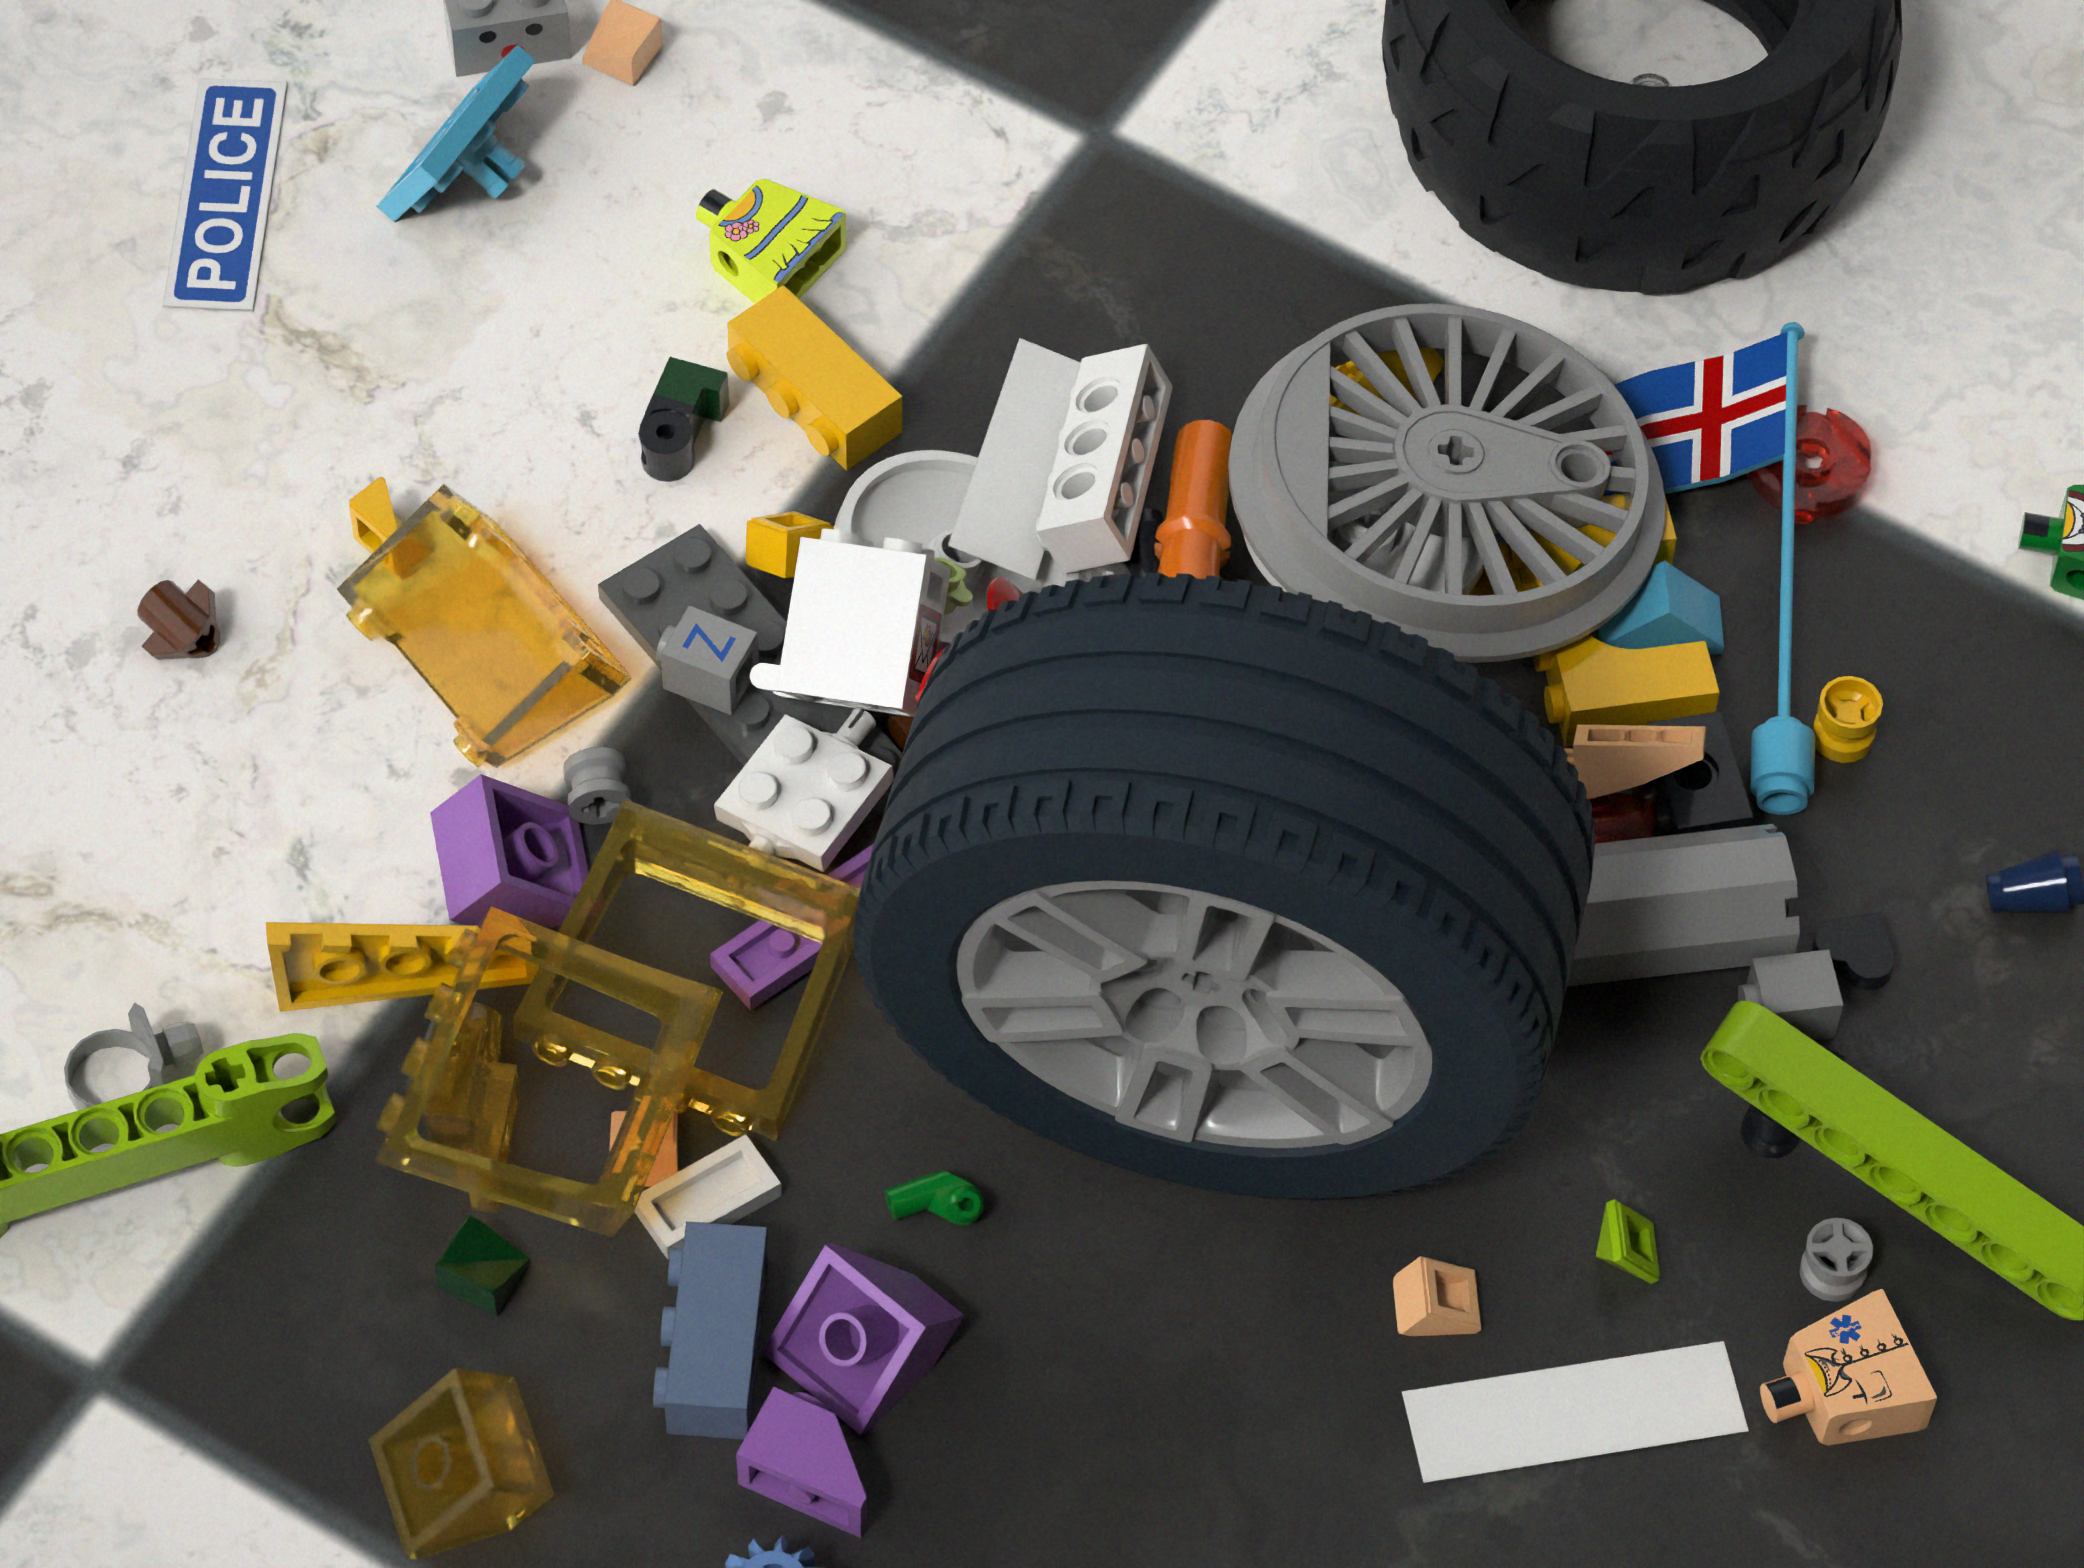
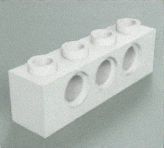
M1148 344L1084 357L1081 360L1076 383L1072 386L1070 392L1071 402L1066 421L1059 433V447L1053 470L1048 475V489L1041 515L1036 520L1038 541L1045 551L1050 552L1063 574L1129 561L1131 558L1173 388Z

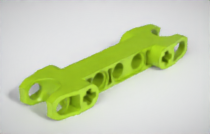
M291 1033L239 1043L207 1055L198 1064L193 1076L0 1134V1238L7 1232L10 1222L16 1219L211 1159H217L224 1165L232 1167L248 1166L280 1156L296 1147L322 1137L335 1124L336 1117L324 1083L328 1078V1071L317 1038L301 1033ZM287 1054H303L310 1059L311 1065L309 1069L299 1076L280 1080L273 1072L275 1063ZM303 1099L313 1101L320 1108L313 1120L303 1124L290 1123L281 1114L283 1106ZM164 1125H179L178 1128L170 1132L161 1133L156 1131ZM101 1144L114 1145L105 1152H91L94 1147ZM35 1164H48L45 1169L39 1172H25Z

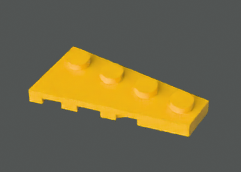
M266 922L267 945L280 1012L540 983L535 927Z

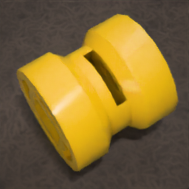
M1844 676L1828 682L1822 689L1817 709L1818 713L1816 714L1812 729L1815 733V747L1821 755L1831 761L1850 763L1866 757L1871 751L1883 707L1881 694L1873 684L1863 678Z

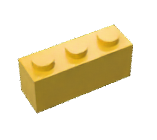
M784 285L727 323L729 349L727 351V359L736 375L743 381L748 382L751 380L766 394L770 405L779 416L785 419L790 417L806 432L808 440L818 453L823 456L830 455L846 471L902 433V395Z

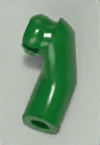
M936 1171L884 1190L887 1206L895 1221L926 1210L951 1223L968 1225L980 1217L984 1208L983 1195L976 1186L946 1171Z

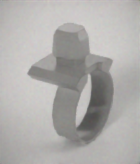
M134 1002L128 1012L132 1032L119 1029L103 1030L80 1040L69 1052L64 1066L68 1095L77 1111L97 1105L79 1097L71 1087V1081L76 1068L87 1056L100 1049L123 1047L134 1049L143 1056L148 1057L149 1063L147 1067L150 1081L143 1089L144 1091L168 1083L165 1066L173 1064L175 1068H178L196 1060L204 1053L195 1024L179 1022L162 1026L163 1032L154 1035L144 1008Z

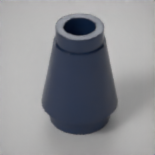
M2055 850L2000 870L1998 873L1986 875L1987 893L1992 913L2001 911L2069 913L2070 906L2084 904L2083 882L2075 853L2060 856L2059 851Z

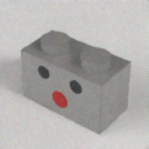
M443 0L446 33L456 77L489 72L517 45L536 60L534 64L572 58L569 17L565 0Z

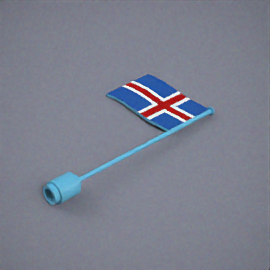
M1796 322L1785 324L1780 331V335L1727 355L1648 371L1614 385L1633 412L1638 425L1651 446L1663 481L1664 494L1725 482L1783 460L1778 716L1768 719L1752 732L1750 790L1756 797L1757 806L1767 813L1776 815H1790L1804 810L1807 807L1808 798L1814 793L1815 733L1810 727L1802 724L1800 720L1790 717L1798 340L1802 339L1805 335L1803 327ZM1606 451L1605 454L1609 457L1611 466H1617L1612 452ZM1605 490L1603 496L1623 494L1624 492Z

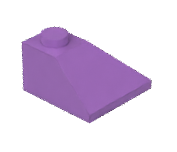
M829 1243L823 1247L761 1353L815 1398L823 1402L829 1410L835 1413L859 1435L867 1433L932 1370L965 1315L916 1275L834 1243Z

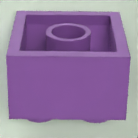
M480 774L430 812L450 921L467 926L535 927V930L588 922L597 916L579 822L569 814L568 805Z

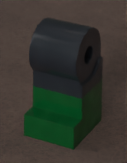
M669 357L645 411L638 433L642 448L641 463L643 470L650 477L658 481L671 482L680 480L691 471L695 460L694 443L705 418L722 422L730 404L727 372Z

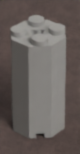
M1773 824L1596 843L1590 890L1575 946V954L1567 986L1751 966L1752 958L1795 953L1800 936L1799 916L1788 917L1789 899L1798 898L1797 878L1786 836L1782 832H1776L1777 827Z

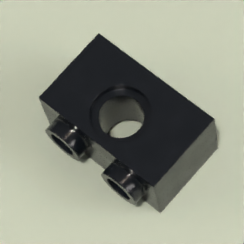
M1721 711L1646 723V726H1706L1703 760L1640 785V787H1649L1653 800L1649 806V816L1654 837L1749 827L1752 825V811ZM1682 786H1692L1698 790H1689Z

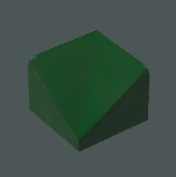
M468 1215L435 1265L438 1288L497 1316L531 1263L530 1258L482 1221Z

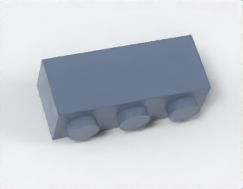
M686 1221L683 1247L671 1246L668 1286L678 1287L676 1307L664 1306L661 1323V1347H671L669 1367L656 1368L653 1392V1407L665 1408L667 1434L744 1440L749 1432L768 1267L767 1227Z

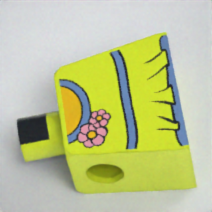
M768 179L756 180L737 201L716 189H712L702 198L696 211V219L711 228L709 233L710 262L714 270L754 304L782 285L800 299L847 249L846 212L844 210Z

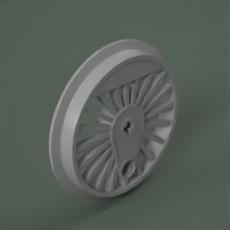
M1434 303L1406 304L1362 313L1337 323L1318 334L1312 340L1294 349L1279 360L1260 379L1244 403L1231 439L1228 473L1229 489L1234 511L1254 553L1268 572L1287 592L1297 595L1299 592L1313 595L1312 599L1326 603L1331 600L1343 604L1342 608L1356 612L1360 610L1371 614L1372 619L1381 623L1391 622L1400 626V631L1408 635L1417 634L1427 639L1428 645L1431 647L1444 648L1454 654L1453 659L1458 662H1499L1532 657L1561 648L1600 628L1628 604L1646 580L1658 554L1664 530L1665 497L1657 460L1633 412L1616 387L1591 361L1555 336L1529 323L1480 308ZM1419 348L1445 349L1444 405H1441ZM1397 349L1418 403L1376 353ZM1461 351L1490 357L1469 407L1461 405ZM1352 361L1388 404L1335 368ZM1505 363L1530 373L1490 413L1484 412ZM1548 384L1566 397L1517 421L1511 420ZM1330 394L1362 416L1329 405ZM1583 414L1596 427V429L1563 434L1548 431ZM1329 431L1349 437L1351 439L1329 437ZM1606 451L1612 452L1617 466H1611L1609 457L1605 454ZM1329 461L1353 464L1328 468ZM1372 486L1328 506V492ZM1604 491L1624 492L1625 509L1602 502ZM1389 503L1392 505L1344 553L1327 540V532ZM1405 521L1416 527L1393 579L1362 565ZM1589 523L1617 533V535L1604 548L1574 527H1581ZM1528 531H1536L1585 564V566L1566 576ZM1430 534L1445 537V593L1408 585ZM1494 534H1500L1543 586L1517 592ZM1472 536L1495 595H1462V537Z

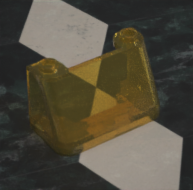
M445 484L422 504L337 588L339 593L352 607L346 613L349 621L369 640L373 641L380 635L395 645L457 718L453 725L459 735L453 739V743L471 763L479 768L485 762L496 768L500 767L608 701L632 679L625 667L517 543L490 516Z

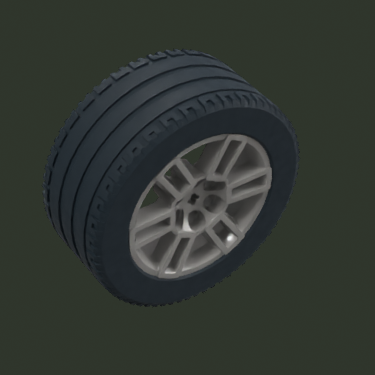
M1129 573L1119 574L1118 579L1107 576H1095L1091 578L1090 582L1076 579L1066 581L1064 587L1049 585L1042 587L1040 593L1030 591L1021 594L1018 601L1007 600L1000 604L998 610L990 609L983 613L980 621L973 620L966 626L964 632H959L953 638L951 644L946 646L935 663L920 696L917 711L882 817V823L862 881L853 926L855 959L859 961L857 968L859 974L864 977L863 984L866 991L873 995L872 1002L875 1007L883 1011L884 1020L888 1025L896 1028V1035L903 1042L911 1045L910 1050L928 1061V1066L932 1070L947 1077V1082L958 1089L966 1091L967 1096L978 1103L987 1105L992 1112L1012 1120L1014 1124L1023 1129L1030 1130L1048 1141L1056 1142L1074 1152L1082 1153L1092 1159L1106 1162L1124 1170L1180 1185L1242 1196L1251 1195L1259 1198L1271 1199L1274 1197L1286 1200L1309 1199L1313 1201H1326L1327 1198L1352 1200L1353 1197L1374 1198L1378 1194L1395 1195L1400 1194L1402 1190L1415 1191L1423 1189L1425 1184L1437 1185L1443 1183L1446 1177L1456 1178L1463 1175L1466 1169H1475L1481 1166L1483 1160H1491L1498 1154L1499 1149H1505L1511 1144L1512 1138L1520 1134L1536 1106L1549 1068L1550 1056L1562 1011V1002L1568 985L1575 946L1592 879L1596 838L1594 834L1595 821L1591 816V802L1586 799L1587 790L1584 783L1578 780L1579 773L1575 766L1567 762L1568 755L1563 747L1554 744L1555 737L1546 728L1538 726L1539 719L1532 712L1521 709V702L1513 695L1501 692L1498 683L1491 678L1479 676L1478 669L1469 663L1454 660V654L1444 648L1431 647L1428 645L1427 639L1417 634L1408 635L1400 631V626L1391 622L1381 623L1374 620L1372 615L1360 610L1353 612L1342 608L1343 604L1331 600L1326 603L1312 599L1313 595L1299 592L1298 595L1284 592L1282 587L1268 585L1267 588L1255 586L1251 581L1237 579V582H1228L1221 577L1208 575L1206 579H1197L1191 574L1177 573L1176 577H1168L1162 573H1147L1146 577H1139Z

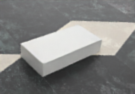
M745 1134L632 1197L633 1211L669 1260L671 1246L683 1247L686 1221L731 1225L781 1197V1182Z

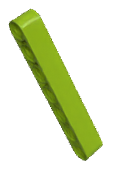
M1738 1001L1732 1006L1701 1053L1702 1065L1712 1077L2050 1311L2070 1320L2081 1321L2084 1319L2083 1225L1769 1009L1751 1001Z

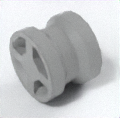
M591 747L580 750L567 758L564 762L563 774L566 784L572 788V791L568 794L567 804L568 812L573 819L590 825L606 824L617 821L631 810V791L627 785L623 784L628 771L626 758L623 753L607 747Z
M1835 1217L1825 1219L1815 1225L1807 1236L1805 1252L1800 1261L1799 1274L1803 1285L1811 1294L1826 1301L1839 1302L1849 1300L1858 1294L1865 1283L1867 1269L1872 1260L1873 1244L1870 1235L1861 1225L1850 1219ZM1827 1258L1835 1263V1269L1826 1263Z

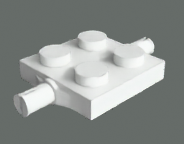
M861 708L853 709L851 715L837 733L833 734L819 731L786 714L783 716L714 804L716 819L743 832L751 841L737 861L732 864L733 871L740 878L744 879L746 876L747 882H754L773 856L798 859L822 872L829 866L894 781L892 765L858 748L871 729L876 726L875 719L867 711H864L862 714Z

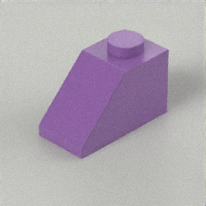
M773 1387L736 1453L738 1484L862 1538L867 1528V1497L836 1414L829 1411L823 1402L812 1395L803 1392H796L792 1395Z

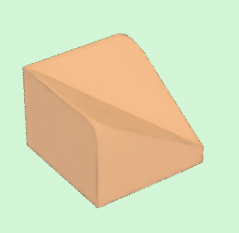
M610 0L583 55V64L634 85L663 46L661 18L620 0Z

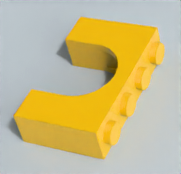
M1624 493L1603 496L1602 502L1625 509ZM1666 498L1664 530L1653 566L1662 561L1672 565L1677 541ZM1589 523L1581 527H1574L1604 548L1617 535V533ZM1528 531L1566 576L1585 566V564L1536 531ZM1510 547L1513 568L1519 569L1522 583L1518 586V592L1543 586ZM1588 634L1556 650L1532 656L1536 671L1546 672L1549 686L1545 687L1544 691L1547 717L1551 724L1559 723L1565 747L1573 746L1577 725L1646 726L1647 722L1716 712L1720 692L1706 641L1644 649H1625L1603 643Z

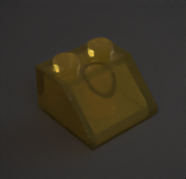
M454 1368L369 1439L405 1557L408 1559H420L510 1531L554 1496L515 1377Z

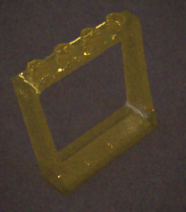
M625 799L573 905L513 1016L515 1039L532 1045L534 1054L552 1066L563 1067L571 1060L591 1068L593 1077L608 1088L623 1090L630 1083L651 1091V1097L654 1102L665 1110L684 1113L689 1106L711 1115L712 1123L728 1135L742 1137L750 1130L777 1140L855 945L853 943V926L861 889ZM633 873L642 874L822 943L774 1073L765 1088L761 1090L747 1088L552 1012L555 1003L615 894L628 875Z
M491 906L479 922L475 932L467 928L463 930L451 953L448 964L459 968L452 986L441 982L429 1003L424 1018L434 1022L435 1025L428 1041L417 1037L403 1062L400 1073L411 1077L404 1096L393 1092L378 1119L376 1128L387 1134L375 1163L613 1237L634 1213L723 991L629 960ZM494 950L508 952L655 1015L661 1022V1030L597 1185L569 1180L426 1141L418 1134V1124Z

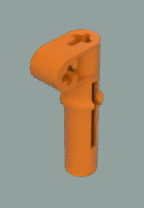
M1196 420L1186 424L1178 431L1171 467L1166 520L1158 526L1155 538L1161 542H1155L1154 544L1155 555L1160 561L1157 573H1162L1168 577H1176L1177 573L1191 574L1197 579H1206L1207 575L1220 577V568L1229 559L1230 551L1223 550L1231 547V537L1225 528L1230 491L1228 462L1233 434L1221 423L1211 420Z

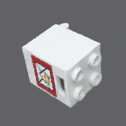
M822 529L820 539L801 537L781 664L759 663L755 665L750 672L752 684L757 688L773 691L774 694L785 698L914 717L918 705L915 697L930 663L938 654L951 568L934 559V550L922 548L923 544L914 541L884 538L882 549L873 547L872 541L860 539L859 534L840 530Z

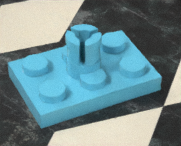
M519 45L508 53L469 91L376 207L394 222L410 207L420 213L438 192L442 193L461 171L474 178L486 189L485 191L492 198L496 199L509 186L507 183L510 179H515L526 163L517 155L514 156L492 134L497 127L494 122L503 111L507 112L528 89L529 85L522 80V77L536 60Z

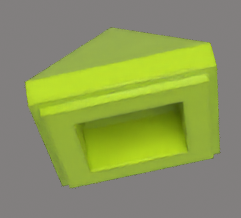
M1616 1199L1606 1202L1596 1257L1650 1284L1658 1282L1660 1271L1653 1222Z

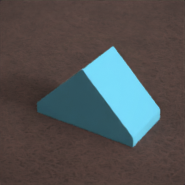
M1666 561L1653 566L1646 580L1628 604L1607 623L1596 629L1597 640L1619 648L1644 649L1706 641L1709 655H1723L1724 651L1720 597Z

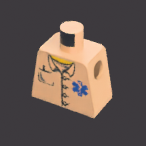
M1883 1289L1873 1291L1796 1332L1789 1340L1783 1361L1787 1376L1763 1383L1760 1386V1395L1764 1409L1773 1423L1805 1413L1818 1441L1827 1446L1926 1429L1937 1400V1396Z

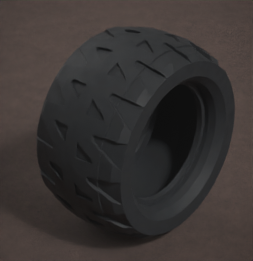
M1386 0L1381 42L1389 102L1392 114L1395 115V119L1398 121L1401 140L1406 149L1410 166L1425 191L1433 190L1441 203L1459 222V227L1492 252L1497 251L1512 261L1554 280L1582 287L1618 292L1663 293L1685 291L1688 288L1711 284L1726 278H1738L1774 262L1801 235L1814 233L1851 188L1880 136L1890 105L1903 38L1901 0H1704L1727 12L1746 26L1759 39L1768 56L1757 65L1740 74L1717 81L1677 87L1645 86L1609 80L1587 73L1563 62L1534 43L1526 36L1513 18L1517 11L1532 0Z

